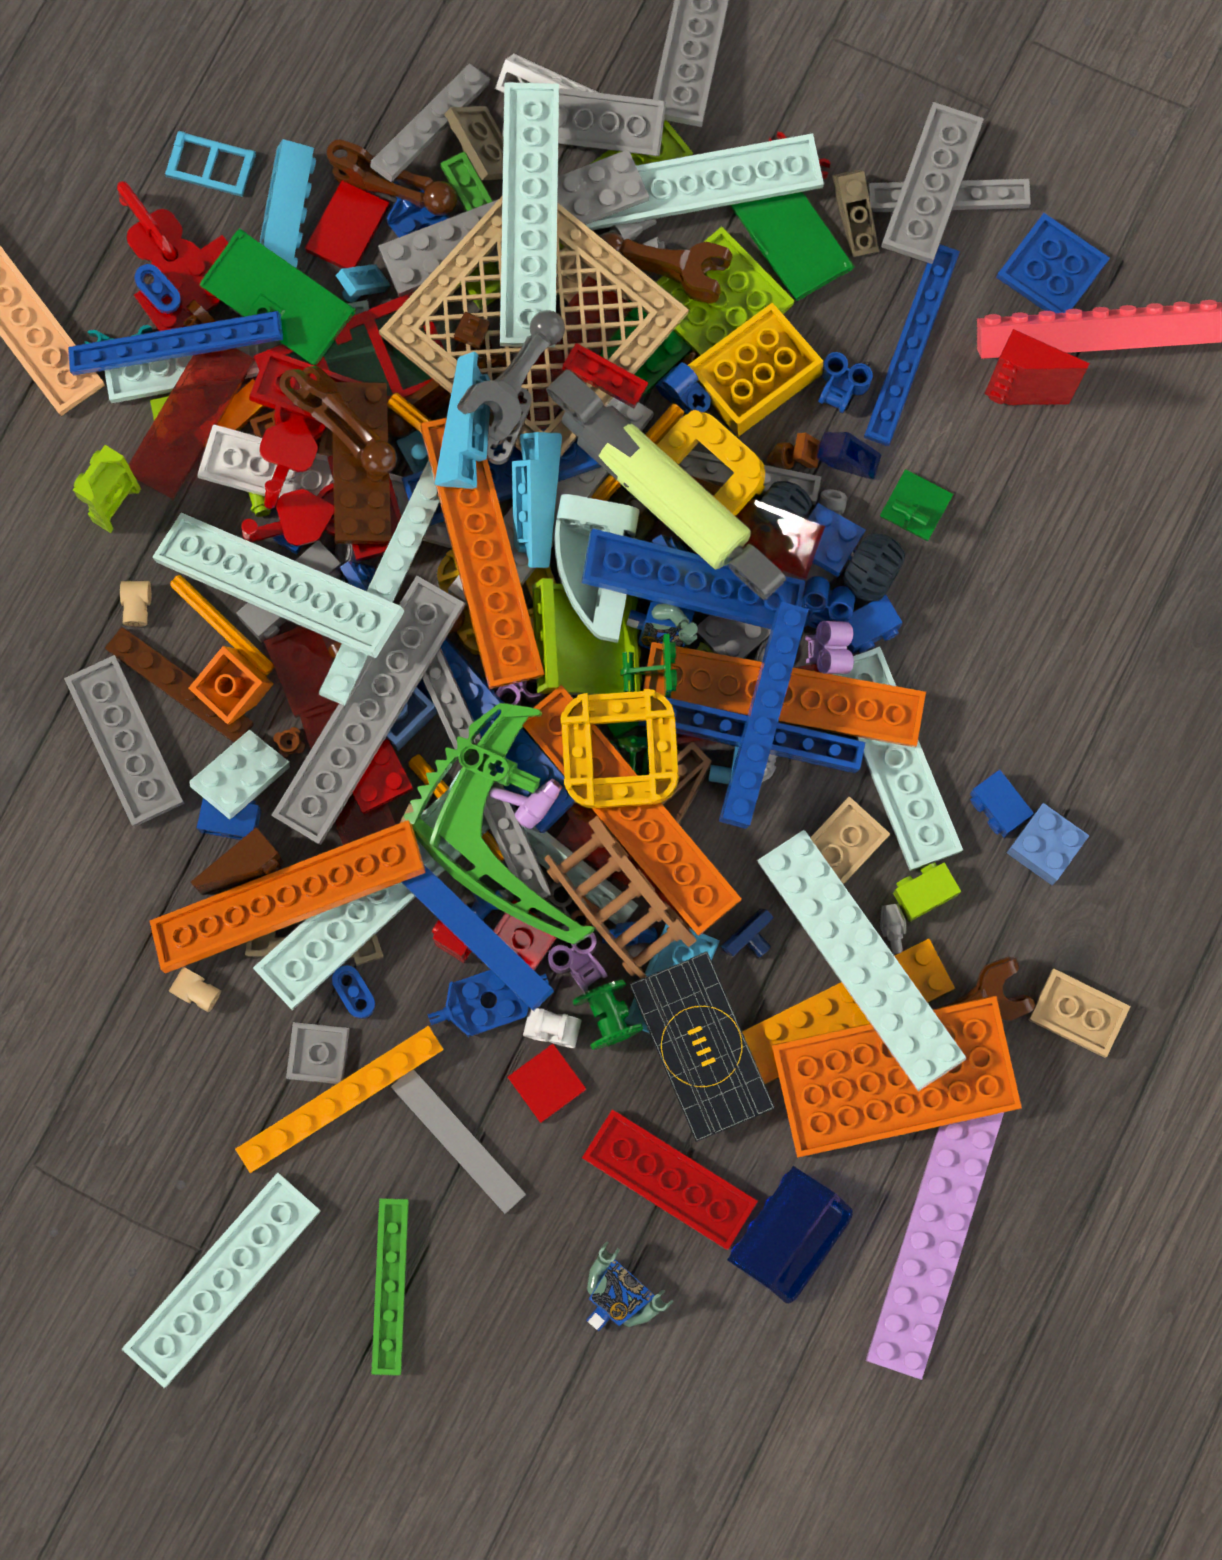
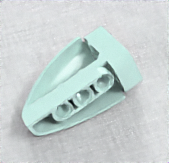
M564 494L560 497L555 526V555L558 573L572 607L595 637L600 640L618 643L627 594L582 584L581 582L589 535L592 528L635 539L640 511L629 505Z

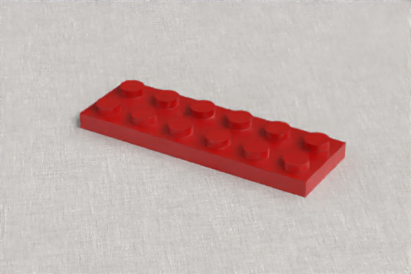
M613 1109L582 1157L583 1160L727 1251L758 1202Z

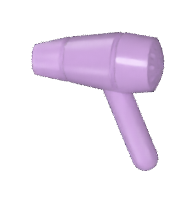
M552 778L529 797L497 787H492L489 795L494 799L519 806L514 814L515 818L522 826L532 829L544 818L563 787Z

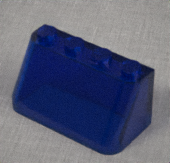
M793 1166L782 1177L780 1185L774 1194L766 1200L764 1208L757 1218L749 1224L747 1232L741 1241L733 1247L731 1255L727 1260L785 1303H792L800 1295L850 1223L853 1210L834 1191Z

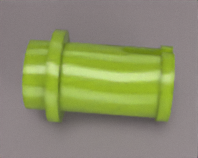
M248 492L252 503L251 512L255 513L256 517H264L271 513V510L267 509L264 505L265 496Z

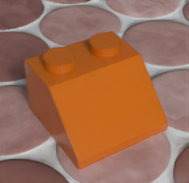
M222 646L188 689L226 724L230 725L255 707L274 683L238 650Z

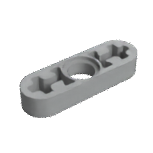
M521 387L518 397L519 395L523 396V401L526 404H520L521 419L517 423L515 431L505 438L503 443L505 454L500 453L498 457L494 456V450L491 448H497L500 441L497 442L491 436L489 437L487 459L493 464H504L511 456L531 408V394L525 388Z

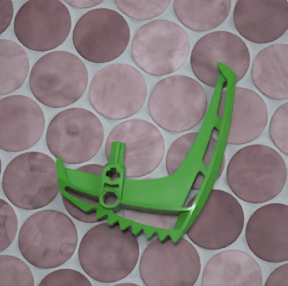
M499 703L469 726L468 739L457 737V749L446 747L447 760H436L435 763L438 771L426 773L429 785L417 787L422 798L410 801L414 811L404 814V818L406 821L409 820L411 822L415 837L431 857L454 879L474 894L520 921L575 945L593 933L595 927H583L531 890L494 855L482 838L484 808L494 781L504 786L513 784L534 794L541 780L539 777L518 769L517 763L505 757L528 717L541 716L542 711L530 707ZM501 711L499 717L476 745L474 743L476 736ZM477 750L480 756L477 764L471 765L469 763V755ZM459 758V762L463 767L446 798L435 827L432 829L421 819V815L438 784ZM496 765L504 767L502 774L494 771ZM441 837L472 862L475 868L466 871L439 847ZM484 875H489L500 885L518 896L521 901L516 904L509 902L480 882L479 879ZM529 909H538L539 911L547 914L548 916L568 926L569 931L557 927L553 924H550L530 914L528 912Z

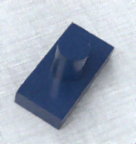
M760 908L720 947L727 955L735 956L747 944L758 957H761L771 946L759 932L774 917L767 909Z

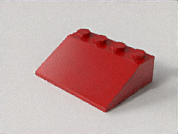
M1013 329L984 394L988 395L993 402L998 404H1070L1090 363Z

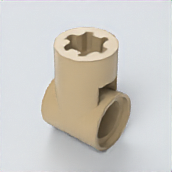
M121 581L120 601L121 605L124 606L123 625L129 627L146 626L148 617L147 606L151 604L150 581Z
M185 967L181 969L169 989L170 993L189 1004L193 1001L198 1007L207 1012L211 1011L221 994L220 989L211 984L204 983V978Z

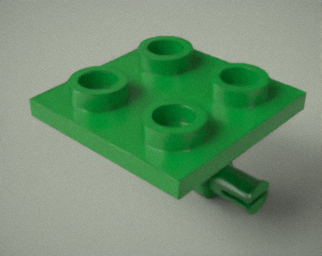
M905 469L880 517L928 542L953 494Z
M664 634L663 665L634 668V652H629V663L627 662V652L622 653L623 669H620V675L623 676L624 681L623 692H629V681L630 692L636 691L635 675L664 674V696L671 698V692L676 691L677 671L671 670V664H675L676 646L675 642H670V634Z

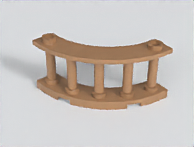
M596 816L589 822V825L595 832L591 835L592 839L560 864L548 854L544 858L550 866L547 872L557 884L561 882L593 926L624 961L622 965L632 977L637 974L642 979L647 977L641 966L674 940L677 942L681 939L689 947L697 939L683 919L666 901L663 902L654 892L655 888L640 869L637 870L627 858L629 855L603 821ZM605 846L611 855L608 859L609 862L576 888L566 873L598 847L602 849ZM623 870L631 881L628 884L629 888L595 914L583 897L615 871L620 872ZM636 896L638 898L643 896L651 905L648 909L649 912L615 938L603 922ZM664 920L669 926L666 928L667 932L637 956L633 957L624 948L626 944L655 921L660 922Z

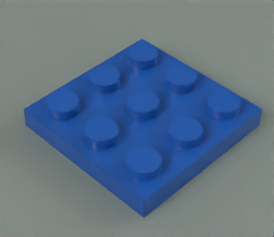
M1043 213L999 271L996 278L1044 311L1066 313V310L1075 307L1110 258Z

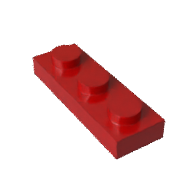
M578 343L574 345L562 365L563 370H570L579 379L633 409L648 386V382Z

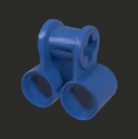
M833 352L828 354L824 360L822 374L827 383L818 403L823 404L825 402L838 408L839 412L843 414L852 394L863 395L869 390L873 377L872 370L869 366L862 363L855 364L850 369L848 368V360L842 353ZM831 364H836L840 366L842 370L839 372H832L828 368V366ZM860 375L865 378L866 382L856 383L853 377Z
M685 363L674 366L656 384L658 392L668 401L675 402L686 414L693 410L705 412L711 403L710 395L697 382L698 376ZM695 397L699 399L697 407H694L692 405V403L694 402L693 398Z
M813 576L806 581L803 595V606L809 609L804 627L808 625L817 629L818 624L822 621H848L853 614L855 595L845 586L836 587L833 591L830 590L829 582L823 577Z

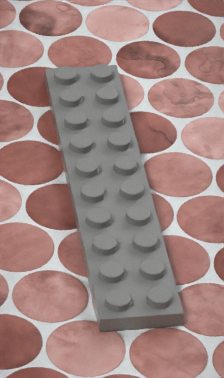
M629 150L558 176L557 202L585 225L649 201L648 192ZM498 200L379 245V251L398 296L401 297L416 291ZM497 246L487 257L498 256Z
M415 577L399 604L405 611L378 656L376 658L368 656L346 705L338 704L271 816L316 843L322 844L466 605L464 602L421 577Z

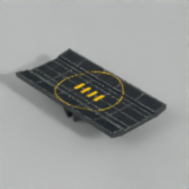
M707 951L629 984L696 1142L775 1109Z

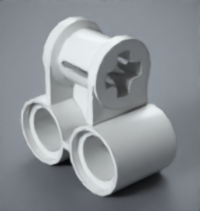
M529 1008L523 1036L538 1041H548L563 1047L575 1048L582 1020L567 1014H554L542 1008H537L535 1011Z

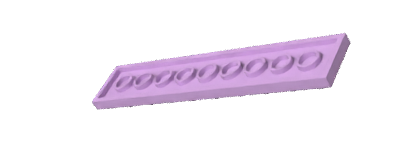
M1004 1112L938 1127L866 1361L922 1380Z

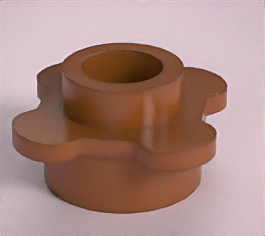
M292 727L290 730L277 732L274 735V741L279 746L278 753L284 758H288L290 754L296 752L302 753L305 750V745L299 737L300 730L298 728ZM291 740L292 744L287 745V741Z

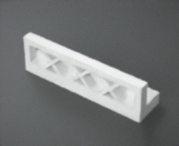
M512 54L505 59L495 88L504 92L505 81L509 72L516 75L520 83H526L525 80H527L529 83L559 84V88L599 93L516 54Z

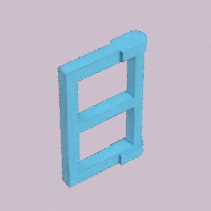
M178 131L165 175L166 177L243 197L256 157V151L246 150ZM185 142L211 148L202 177L176 171ZM219 151L245 157L236 186L210 180Z

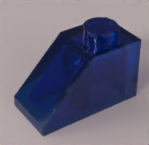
M824 432L817 454L818 459L833 469L867 479H875L882 454L849 432Z

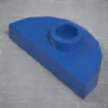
M636 922L616 924V929H612L610 932L617 938ZM653 927L645 929L626 946H634L638 943H653L658 939V933ZM602 937V943H608V942Z

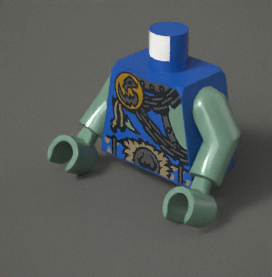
M652 601L647 614L634 610L630 611L626 625L642 630L638 643L647 649H651L652 642L662 644L664 634H670V642H675V646L684 647V644L689 645L697 639V626L691 623L695 612L693 610Z
M609 1242L603 1244L599 1251V1256L590 1269L587 1291L591 1295L589 1300L597 1308L586 1320L596 1330L600 1331L610 1319L618 1326L623 1324L626 1327L643 1324L650 1321L660 1311H664L672 1305L673 1300L668 1303H664L661 1300V1295L666 1292L665 1290H661L654 1295L615 1260L619 1253L618 1248L615 1253L611 1254L606 1250Z

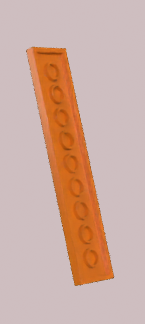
M447 418L421 423L420 426L434 481ZM486 459L480 462L476 461L477 488L441 487L437 485L436 488L489 689L544 677V671L489 463Z
M651 643L647 667L663 665L661 643ZM676 646L675 664H671V670L677 671L676 691L671 692V699L748 715L762 662ZM793 668L778 723L916 748L926 692ZM646 674L643 691L644 689H651L664 696V674Z
M560 685L559 688L555 689L534 707L541 710L542 715L528 717L523 727L564 775L561 715L573 698ZM592 724L594 779L638 776L598 727ZM661 803L592 808L698 936L742 900Z
M407 820L150 920L160 969L164 973H168L426 873L411 822Z

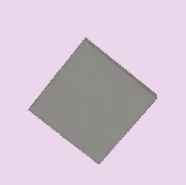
M293 1022L286 1079L338 1084L344 1080L350 1028Z

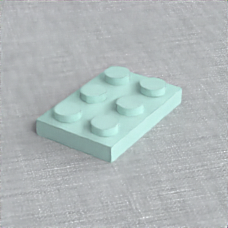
M248 730L190 780V787L231 820L288 770L290 765L288 760L251 730Z

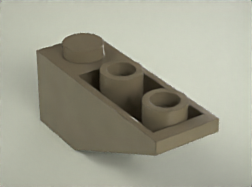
M854 170L833 175L837 204L852 257L878 252L879 248L864 171Z

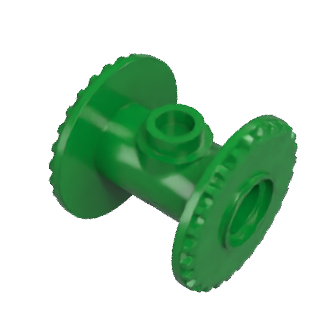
M623 980L599 986L573 1000L574 1006L589 1003L594 1017H600L601 1019L597 1024L603 1038L590 1044L592 1050L619 1043L643 1030L642 1024L626 1026L624 1020L625 1017L629 1016L627 1005L624 1001L615 999L613 992L626 985Z

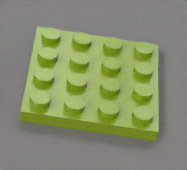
M722 226L704 241L727 247L733 256L728 269L724 271L710 270L704 273L705 276L716 280L720 285L721 294L717 302L705 303L692 300L684 293L680 283L665 276L656 282L689 309L688 314L673 331L700 356L769 304L773 303L782 314L794 305V300Z

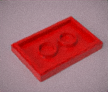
M341 181L305 247L306 252L342 269L357 267L390 207L389 202Z

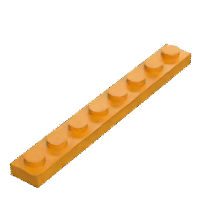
M427 1026L235 1150L248 1171L252 1173L444 1049L430 1026Z

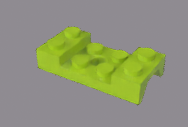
M104 445L101 451L97 450L90 460L91 465L87 471L81 473L76 478L73 491L78 499L89 506L90 512L88 515L92 522L111 533L114 528L110 519L128 494H139L141 487L124 456Z

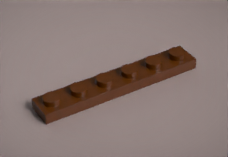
M121 627L105 647L106 651L115 655L117 659L231 742L237 741L254 725L253 721L244 715L230 725L226 724L188 689L195 679L125 628Z

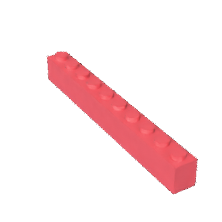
M1203 300L1200 304L1175 302L1172 306L1152 303L1142 308L1124 305L1120 309L1112 310L1106 307H1096L1093 311L1069 309L1066 310V313L1041 311L1038 315L1018 312L1008 317L990 314L986 315L985 318L977 319V351L981 359L1000 357L1013 329L1066 353L1222 342V302L1214 300Z

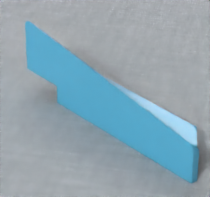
M476 352L462 355L457 360L435 478V485L477 488L476 461L480 462L487 459L490 407L483 403L475 412L467 413L466 415L457 408L459 401L471 385L491 381L488 374H481L477 366L479 356Z
M534 432L520 434L523 460L512 461L514 546L518 552H523L528 557V566L530 568H548L550 566L562 435L560 433Z

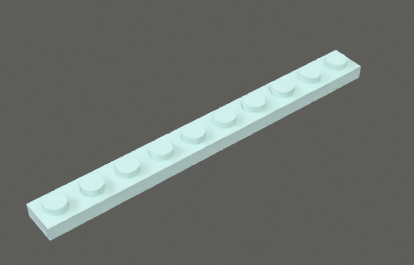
M429 460L367 589V592L392 603L440 504ZM342 644L319 691V695L345 706L369 655Z

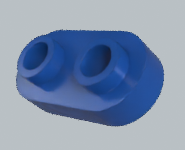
M151 264L140 266L135 273V282L138 289L158 311L165 314L175 312L181 303L178 290L156 266ZM151 276L154 278V281L151 284H146L144 279ZM166 296L171 297L172 302L164 304L162 302L163 298Z
M352 966L339 967L332 976V983L352 1016L358 1019L371 1016L376 1007L375 999L359 972ZM345 976L352 977V983L349 986L342 984V979ZM359 1000L366 1001L367 1006L365 1009H357L356 1004Z

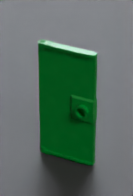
M803 192L730 205L795 301L804 298L854 269L855 266Z
M241 228L236 231L231 241L199 284L243 317L279 311L283 340H279V342L314 366L320 362L356 312L354 307L348 305L249 236Z

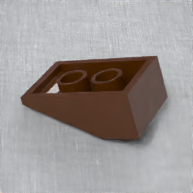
M256 827L195 877L191 884L201 895L240 886L281 870L282 867L280 865L284 861Z

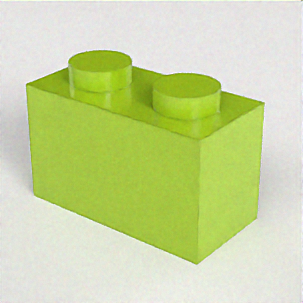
M935 862L920 870L922 875L913 879L910 875L896 883L898 888L895 889L893 895L909 922L960 894L961 890L945 862L938 866Z

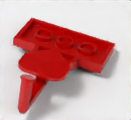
M120 181L117 185L120 196L119 201L123 206H129L139 220L138 223L128 230L127 242L138 258L151 261V265L156 266L174 285L180 294L181 303L175 312L165 314L158 311L141 291L134 294V297L158 331L187 327L183 323L193 313L186 306L193 299L207 313L222 303L221 300L199 284L228 245V242L221 235L202 249H199L193 242L182 239V226L169 210L158 209L149 214L128 183ZM166 296L163 298L162 302L164 304H170L172 302V298Z
M267 349L251 390L249 401L275 409V426L266 429L259 447L261 457L267 462L277 465L272 480H268L265 483L264 505L267 509L271 510L276 506L289 469L296 472H304L311 468L318 451L315 440L323 435L327 427L312 417L310 412L295 405L283 393L279 385L280 378L285 371L291 369L303 371L305 368L314 365ZM321 368L334 382L363 383ZM312 373L310 378L317 381V377ZM291 377V387L294 390H299L301 387L297 379Z
M333 455L327 456V461L333 478ZM389 475L392 538L402 516ZM333 483L325 486L317 496L305 489L281 495L276 503L280 519L278 522L258 527L253 519H245L241 525L243 539L251 543L284 534L288 543L294 546H301L318 541L324 531L335 536ZM352 544L356 562L384 555L389 544Z

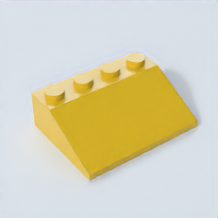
M773 303L769 304L688 365L698 376L697 382L710 395L711 403L720 417L737 437L741 436L823 374V360Z

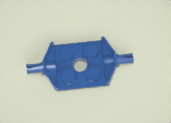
M398 181L394 182V184L400 186ZM396 197L397 201L387 216V221L399 238L450 217L448 214L444 216L434 215L426 207L421 209L411 202Z
M488 970L456 982H450L446 1007L428 1014L431 1026L448 1020V1022L452 1021L465 1035L470 1037L527 1017L529 1007L494 972ZM546 974L541 975L540 977L549 985ZM486 993H492L497 997V1003L492 1008H485L481 1005V998Z

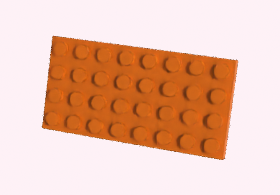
M996 995L932 1009L966 1056V1060L920 1091H917L871 1023L773 1044V1053L797 1158L1021 1109Z

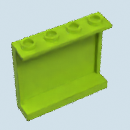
M542 578L533 584L534 635L544 671V677L537 678V693L551 694L560 685L570 695L623 693L624 681L623 676L620 675V669H623L622 653L627 652V662L629 663V652H634V668H639L641 650L637 640L639 629L626 625L630 611H636L638 597L626 595L619 640L616 643L600 640L591 633L572 607L563 584H553V579ZM642 675L634 676L635 692L640 691Z

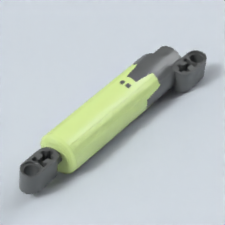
M566 369L546 388L549 396L565 410L561 422L578 437L577 444L711 567L716 570L728 564L731 571L763 600H767L786 581L784 574L751 544L743 548L745 543L748 542L751 532L747 526L613 405L605 407L599 396L573 372Z

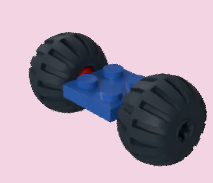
M789 481L774 482L763 496L751 519L750 529L755 538L765 546L783 549L788 547L796 537L790 548L792 552L837 577L847 561L851 560L843 576L845 586L859 599L865 601L881 600L893 584L905 560V552L901 545L890 536L869 534L862 541L858 549L855 550L866 531L864 528L819 503L808 520L805 521L812 506L811 498L807 492L798 484Z

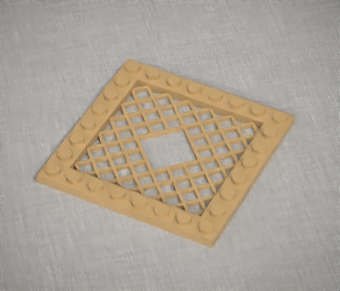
M503 195L379 330V334L450 393L452 392L457 360L453 357H460L471 352H476L478 356L486 355L487 368L479 370L481 374H488L492 381V373H503L511 364L510 354L518 353L522 348H509V346H505L503 349H490L489 336H500V330L487 332L485 336L486 350L470 351V345L466 344L467 351L451 352L450 339H454L455 333L449 332V320H461L463 314L448 315L447 302L463 301V312H467V301L482 300L483 313L470 314L487 321V318L500 317V311L487 312L486 299L501 298V293L486 294L485 281L500 280L501 288ZM557 202L556 276H558L559 289H556V295H559L561 317L565 324L563 344L547 347L544 350L546 364L533 365L527 374L528 384L521 386L529 391L532 400L530 408L531 421L526 418L520 434L543 432L538 427L549 426L544 432L560 433L562 435L561 457L578 437L561 422L565 410L554 420L553 407L559 405L553 401L549 394V402L533 403L532 389L547 388L552 384L550 369H562L564 363L550 364L549 351L564 350L565 360L567 359L568 350L573 349L575 344H567L566 331L582 330L583 343L578 344L585 348L603 347V358L635 374L685 318L689 309ZM559 242L570 251L560 252ZM497 246L498 256L487 257ZM560 257H575L576 269L561 270ZM580 259L590 268L581 269ZM498 262L499 274L484 275L483 263ZM479 266L480 276H470ZM581 274H596L597 286L582 287ZM577 275L578 288L563 289L562 276ZM601 277L611 285L601 286ZM481 281L482 294L466 295L465 282ZM461 285L462 295L451 296ZM617 291L618 303L603 304L602 292ZM598 292L599 305L584 306L583 293ZM579 293L580 306L564 307L563 294ZM622 294L630 299L632 303H622ZM444 304V315L433 316ZM638 308L639 321L624 322L623 309ZM619 309L620 322L605 323L604 310ZM599 310L600 323L585 324L584 311ZM642 310L648 314L644 320ZM580 312L581 325L566 326L565 313ZM445 321L446 334L430 335L429 322ZM425 324L426 334L420 330ZM638 326L631 333V335L627 339H625L624 327ZM620 327L621 340L606 341L605 328ZM601 329L602 342L587 343L586 330ZM446 339L447 352L433 340ZM620 346L608 359L607 347ZM506 354L507 367L491 368L490 355ZM546 370L547 383L532 384L531 371ZM583 381L599 396L604 406L613 399L612 396ZM549 407L550 420L535 421L534 408ZM490 408L489 426H492L494 413ZM519 434L515 447L521 451Z

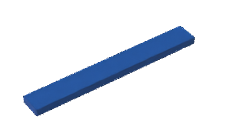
M939 244L933 264L927 263L867 426L864 435L865 439L888 447L890 446L960 251Z
M279 311L71 346L68 347L70 373L74 376L283 340L281 314Z
M425 865L426 873L401 882L531 1010L535 1011L554 992L550 985Z

